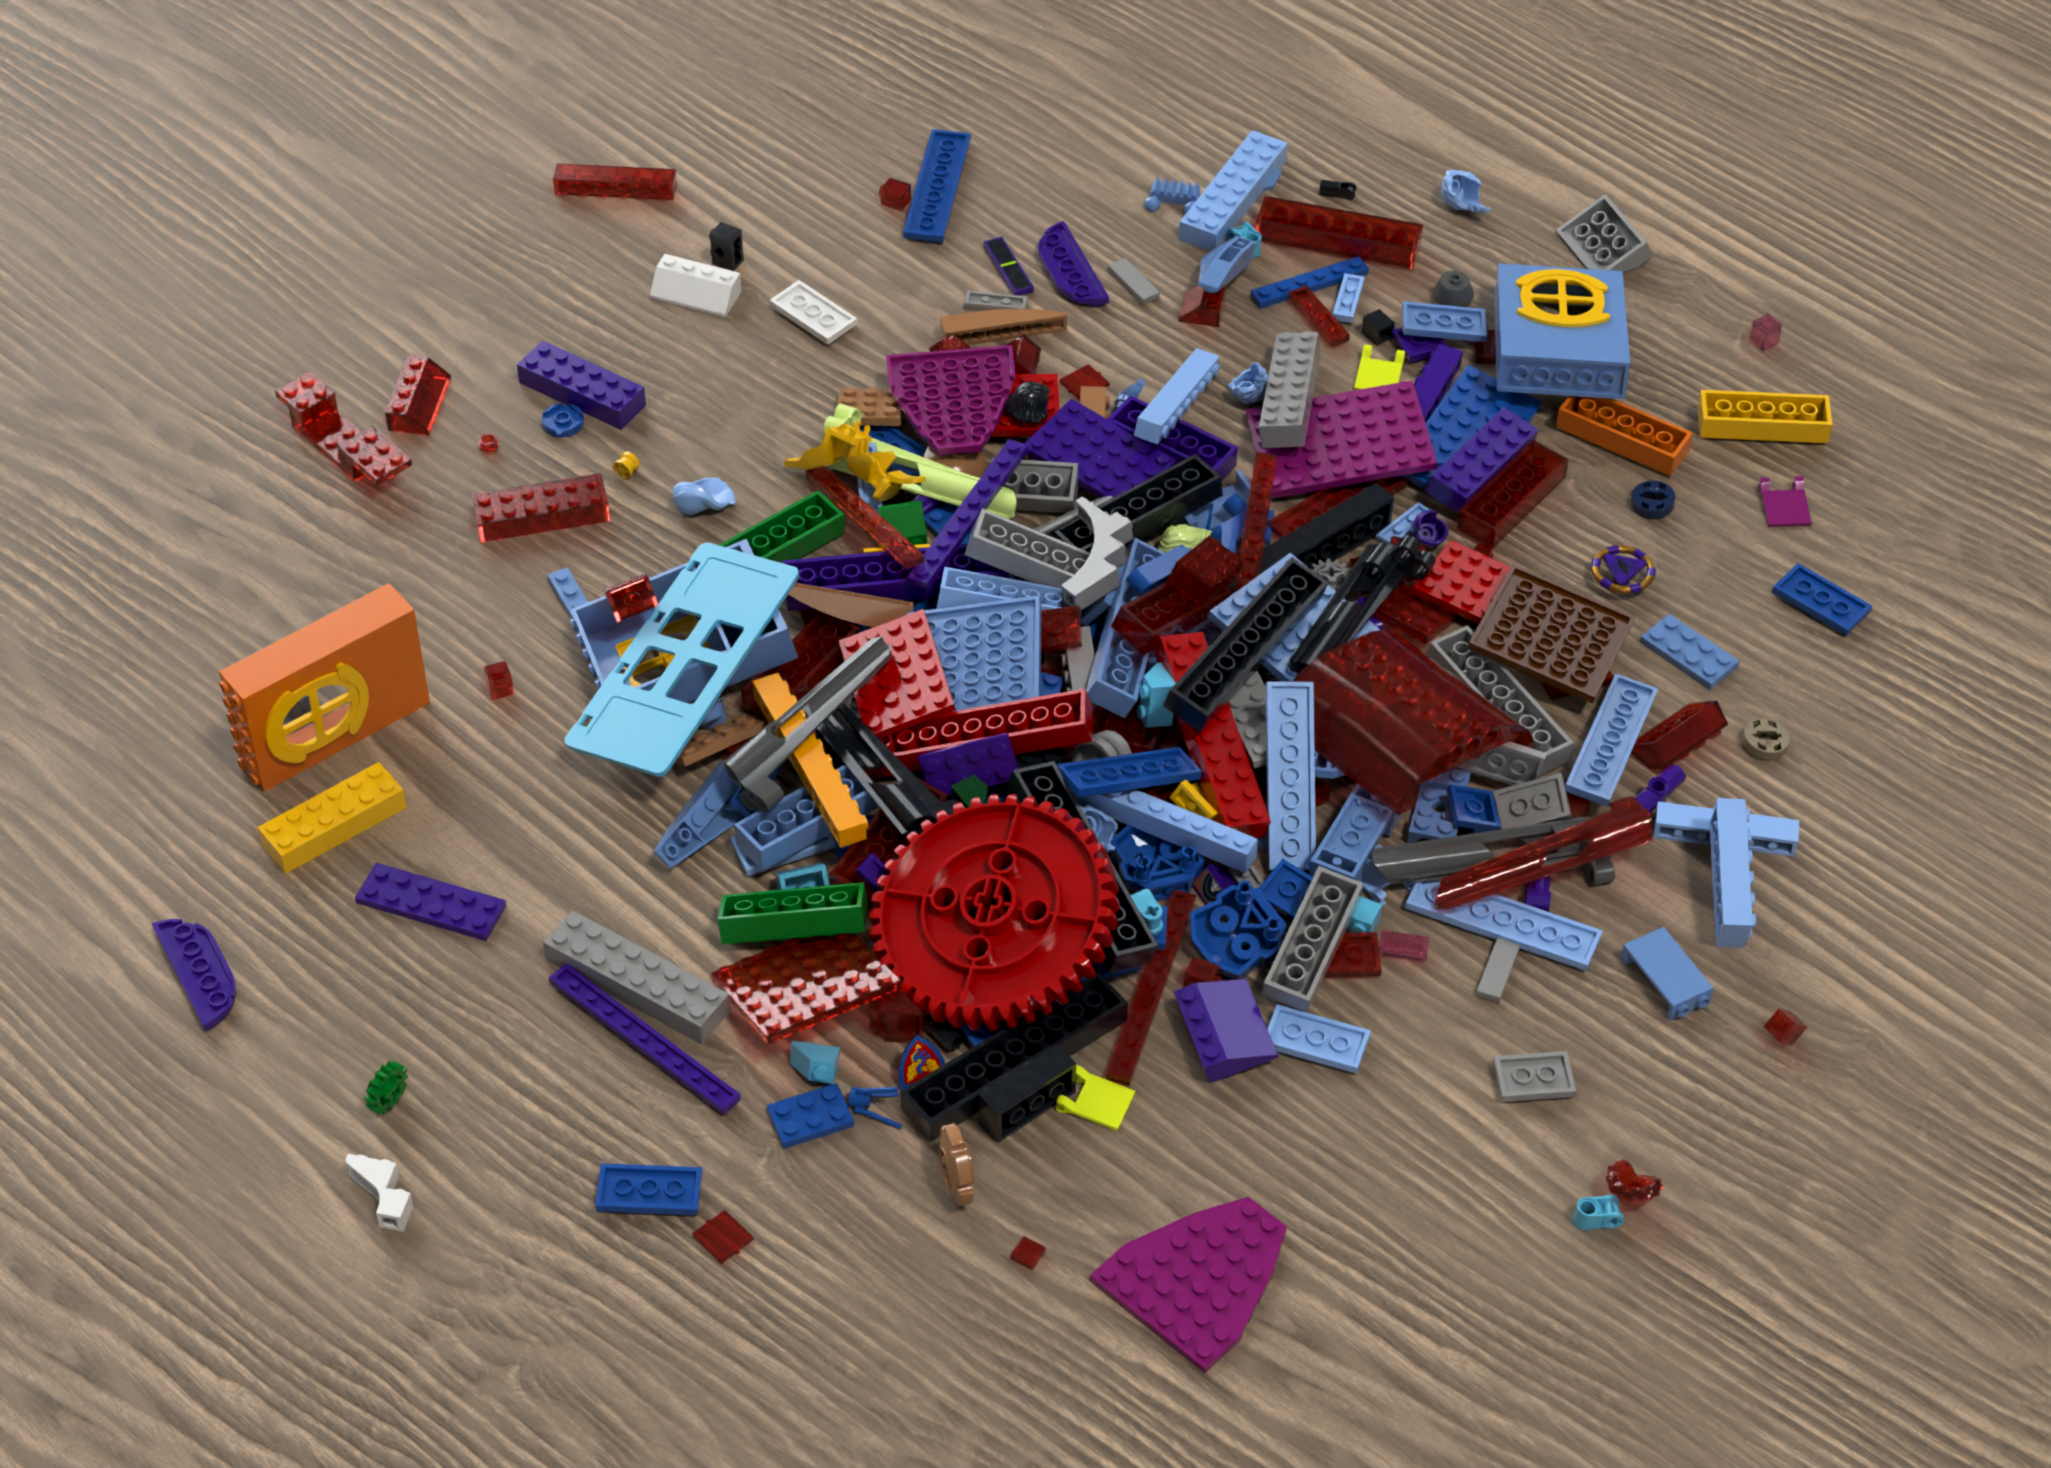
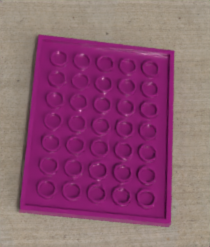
M1413 380L1313 398L1305 447L1262 448L1259 423L1263 407L1246 410V417L1267 499L1438 469Z

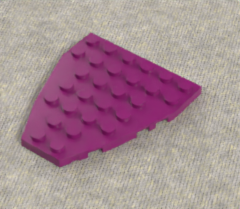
M1012 345L886 355L889 390L913 428L938 455L981 452L1000 422L1006 400L1016 379Z
M1245 1197L1195 1212L1124 1244L1090 1274V1282L1205 1374L1240 1342L1247 1323L1250 1322L1257 1303L1260 1302L1272 1279L1287 1226L1250 1197Z

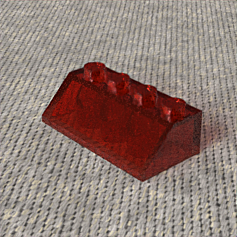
M407 355L385 411L388 431L429 436L450 383L451 374L429 357Z
M1717 700L1688 703L1638 737L1631 754L1648 768L1664 771L1668 766H1673V762L1677 759H1683L1690 755L1689 751L1693 748L1696 749L1706 744L1705 740L1719 735L1722 732L1721 729L1727 726L1728 722Z

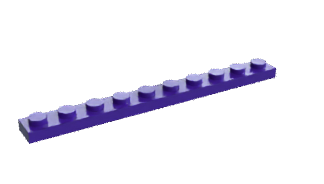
M1008 439L908 575V584L926 590L929 589L974 527L982 508L985 510L988 508L1028 453V445Z
M567 963L549 977V982L552 986L722 1115L726 1114L741 1100L740 1093Z

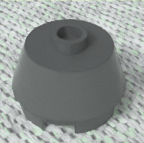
M1448 271L1441 275L1433 288V295L1438 305L1468 307L1474 297V291L1466 274L1460 271Z

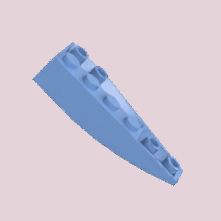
M1236 236L1212 249L1202 257L1198 286L1209 293L1221 290L1250 265L1256 242Z
M724 761L716 766L691 796L653 851L668 869L729 829L743 817L729 802L739 787L723 769Z

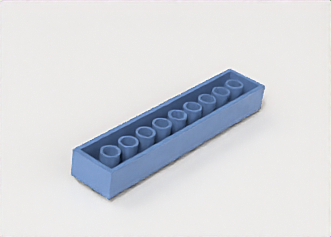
M1134 538L1126 549L1127 562L1119 580L1120 586L1117 587L1112 604L1107 611L1086 688L1092 703L1123 718L1127 716L1137 702L1167 586L1166 584L1140 597L1126 581L1127 576L1134 569L1164 554V552L1137 538Z

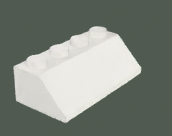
M664 254L656 266L650 298L726 317L742 292L741 276L738 272Z

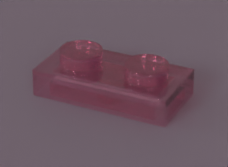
M1382 930L1378 955L1426 961L1430 937Z

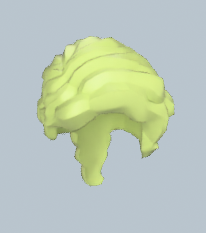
M1187 524L1171 525L1162 534L1158 548L1166 553L1179 545H1184L1185 547L1200 551L1204 540H1213L1210 537L1212 531L1191 527Z

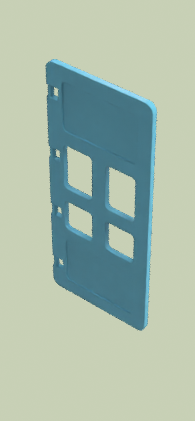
M712 543L699 545L691 556L689 563L682 569L654 609L655 611L650 619H647L620 658L615 669L610 672L583 711V715L565 737L567 748L657 777L667 774L799 579L798 569L794 566ZM694 564L699 565L695 572L690 571ZM677 611L701 617L691 634L683 641L660 634L672 615ZM659 614L663 615L659 623L654 622ZM717 624H725L743 630L728 653L702 647ZM654 649L675 656L652 690L646 691L625 684L649 650ZM697 662L717 668L693 704L668 697L690 663ZM623 666L628 667L624 674L619 673ZM587 718L592 719L587 727L582 726Z

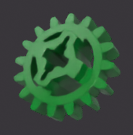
M388 1061L386 1066L382 1064L380 1070L375 1072L374 1079L369 1081L368 1088L366 1089L368 1095L364 1099L367 1102L365 1106L379 1115L380 1113L385 1114L387 1110L391 1111L392 1107L398 1104V1098L403 1096L407 1086L405 1080L408 1078L406 1074L407 1068L396 1061Z

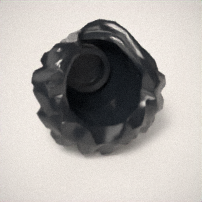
M1026 381L1022 383L1012 394H1009L1005 404L1007 413L1021 423L1036 424L1041 422L1042 419L1048 417L1047 405L1050 388L1039 382Z

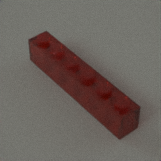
M557 163L553 183L554 191L557 195L674 200L677 178L676 169Z

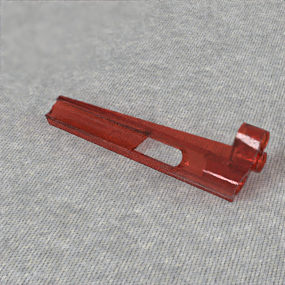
M1628 796L1610 802L1608 807H1610L1611 812L1441 878L1434 908L1436 910H1449L1653 841L1649 810L1647 808L1643 809L1642 805L1633 796ZM1592 837L1589 844L1578 856L1544 867L1547 852Z

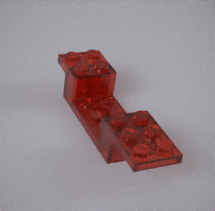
M311 371L275 390L276 397L289 408L292 427L354 482L366 476L378 486L412 466L411 459L374 426L361 432L338 411L335 392Z

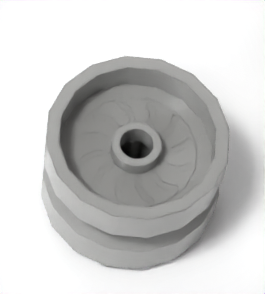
M1105 730L1093 735L1092 742L1078 744L1073 752V762L1132 754L1128 743L1121 735L1114 731Z

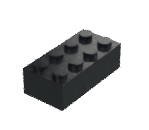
M1058 1044L1051 1049L1044 1050L1040 1056L1031 1062L1024 1063L1020 1069L1012 1074L1005 1075L1001 1081L992 1087L985 1088L979 1094V1124L997 1143L1001 1142L1056 1106V1101L1060 1095L1070 1097L1076 1093V1062Z

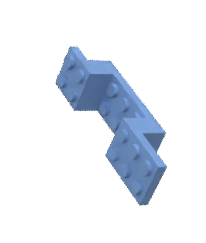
M1375 767L1366 783L1359 780L1312 857L1309 875L1314 877L1318 867L1321 866L1361 882L1363 867L1373 848H1375L1382 835L1390 837L1416 793L1418 783Z

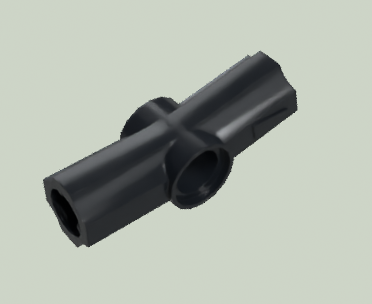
M910 1005L923 1024V1030L926 1034L934 1036L948 1051L954 1052L960 1048L961 1044L965 1041V1035L959 1029L951 1027L948 1020L941 1024L937 1023L930 1014L921 1015L914 1005Z

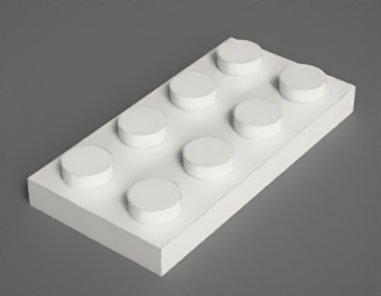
M800 280L770 299V307L827 345L857 325L856 317Z

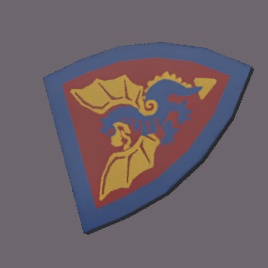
M917 1034L907 1044L898 1067L900 1090L905 1089L945 1064L944 1058L937 1047L929 1040Z

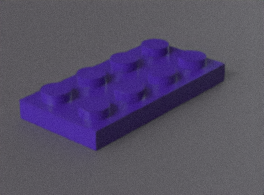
M1008 732L923 753L918 756L928 789L937 799L951 796L952 785L974 774L980 781H984L987 786L1008 782L1012 771L1019 769Z

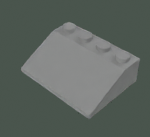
M1606 194L1556 229L1557 233L1587 269L1626 272L1638 268L1654 256L1647 242Z

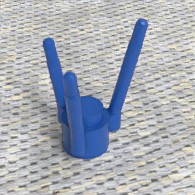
M897 1087L851 1088L849 1107H855V1113L864 1114L898 1129L902 1128L901 1124L865 1109L866 1106H871L872 1097H898Z

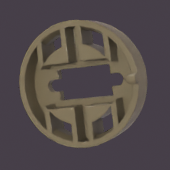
M1758 718L1746 725L1741 744L1751 755L1759 759L1775 760L1786 753L1790 742V735L1787 729L1779 722L1767 718ZM1762 733H1764L1765 737H1776L1777 740L1758 739V737H1761Z

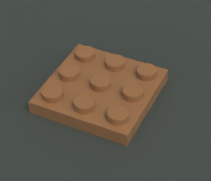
M851 387L839 389L838 405L844 404L861 410L862 426H901L902 409L889 388L886 390H877L875 388L855 389Z

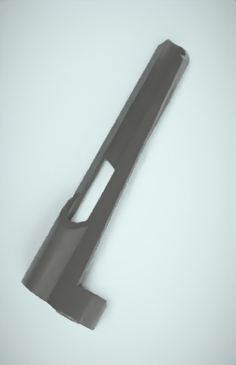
M882 636L870 639L782 716L765 726L724 761L723 769L731 780L742 789L739 798L745 807L750 810L758 807L762 812L767 813L783 799L784 792L781 787L768 777L846 699L893 658L892 650L885 643ZM808 704L812 713L809 718L785 738L777 737L773 734Z
M1584 817L1373 848L1368 858L1390 884L1530 873V869H1534L1537 866L1545 867L1549 872L1583 869L1589 885L1614 882L1615 880L1614 865L1610 861L1613 854L1611 841L1609 838H1598L1593 827L1586 822ZM1516 838L1529 844L1534 849L1535 854L1528 857L1499 861L1482 842Z

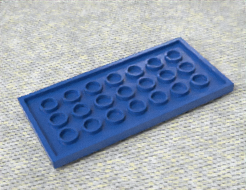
M1467 365L1426 422L1438 468L1503 407L1530 423L1540 409L1542 401L1526 393L1497 391L1496 378ZM1436 470L1402 475L1400 477L1427 490L1431 475Z

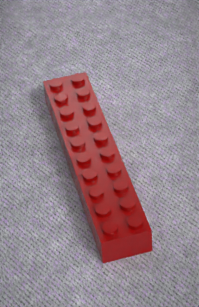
M1203 632L1160 636L1154 654L1157 663L1162 662L1170 676L1177 683L1209 647ZM1229 703L1223 707L1201 733L1176 716L1191 760L1202 770L1199 783L1205 800L1218 812L1213 821L1254 838L1265 837L1271 820Z
M1086 689L949 712L880 738V740L911 772L923 771L918 758L920 754L1008 732L1015 755L1092 742L1093 706ZM886 765L876 769H863L870 779L893 776Z

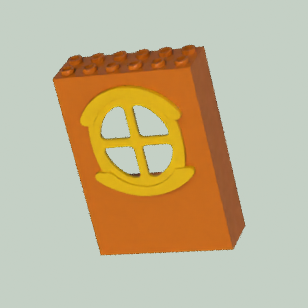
M390 583L219 671L221 679L219 686L225 696L222 700L228 709L226 717L232 726L230 733L236 743L233 747L239 756L237 763L243 772L247 771L252 783L255 786L259 785L264 792L430 703L415 612ZM341 685L348 689V692L319 706L317 691L321 687ZM304 696H308L311 711L283 726L284 719L291 708ZM346 704L345 706L333 711L334 709ZM301 728L300 730L288 735L289 733Z

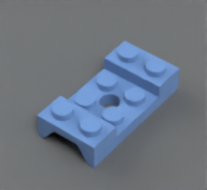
M1425 763L1407 843L1416 842L1421 838L1433 840L1458 835L1459 827L1453 824L1446 790L1450 784L1469 787L1471 772ZM1441 808L1444 810V812L1439 813L1434 811L1433 809Z

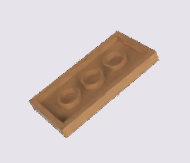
M739 714L733 717L731 722L719 723L713 726V730L708 732H699L692 736L693 739L689 740L675 762L686 767L748 739L765 727L764 721L747 714Z

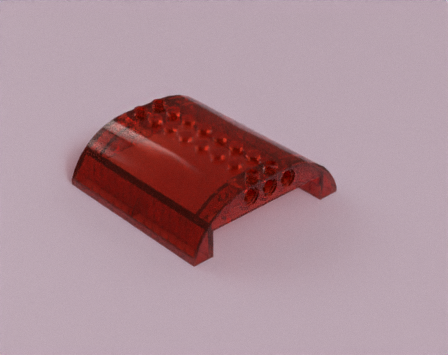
M1390 630L1373 631L1329 650L1307 665L1292 681L1314 682V750L1397 815L1416 807L1419 784L1508 741L1532 749L1535 747L1534 739L1529 730L1401 635Z

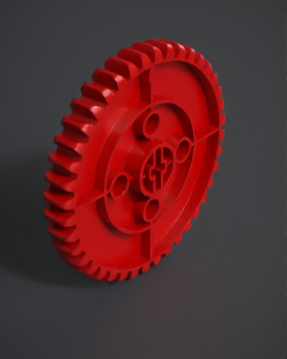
M998 794L991 795L988 799V804H983L979 797H975L971 800L970 808L965 809L963 804L959 802L954 804V813L948 815L944 810L937 812L938 822L935 824L929 820H924L921 823L924 832L920 835L916 832H910L906 836L910 845L908 847L898 845L894 849L898 860L886 861L884 867L889 876L882 875L878 877L876 884L881 892H876L872 895L871 902L875 908L869 913V920L873 925L870 929V937L874 942L873 953L879 961L882 973L888 978L892 989L900 993L906 1004L914 1005L918 1013L924 1016L930 1014L933 1020L940 1024L948 1020L951 1027L957 1029L966 1022L971 1031H978L981 1028L982 1022H985L990 1031H996L999 1028L1000 1021L1003 1020L1009 1029L1016 1027L1018 1017L1021 1016L1024 1017L1028 1024L1034 1022L1035 1011L1039 1009L1047 1016L1052 1013L1051 1003L1056 1000L1061 1005L1069 1002L1066 995L1069 989L1075 993H1079L1084 989L1079 979L1081 977L1092 979L1095 976L1096 972L1092 962L1097 964L1103 963L1106 956L1101 947L1107 948L1111 946L1114 940L1110 931L1116 929L1118 925L1115 913L1119 911L1120 907L1116 897L1119 888L1114 878L1115 871L1108 860V855L1103 845L1098 843L1093 831L1090 829L1086 830L1083 821L1079 818H1071L1066 809L1060 808L1055 810L1053 804L1048 801H1044L1038 806L1035 797L1031 796L1026 797L1021 804L1016 794L1008 795L1005 803L1001 802ZM953 902L949 906L944 907L946 904ZM1045 915L1043 918L1035 920L1037 917ZM986 952L983 956L976 958L979 954Z

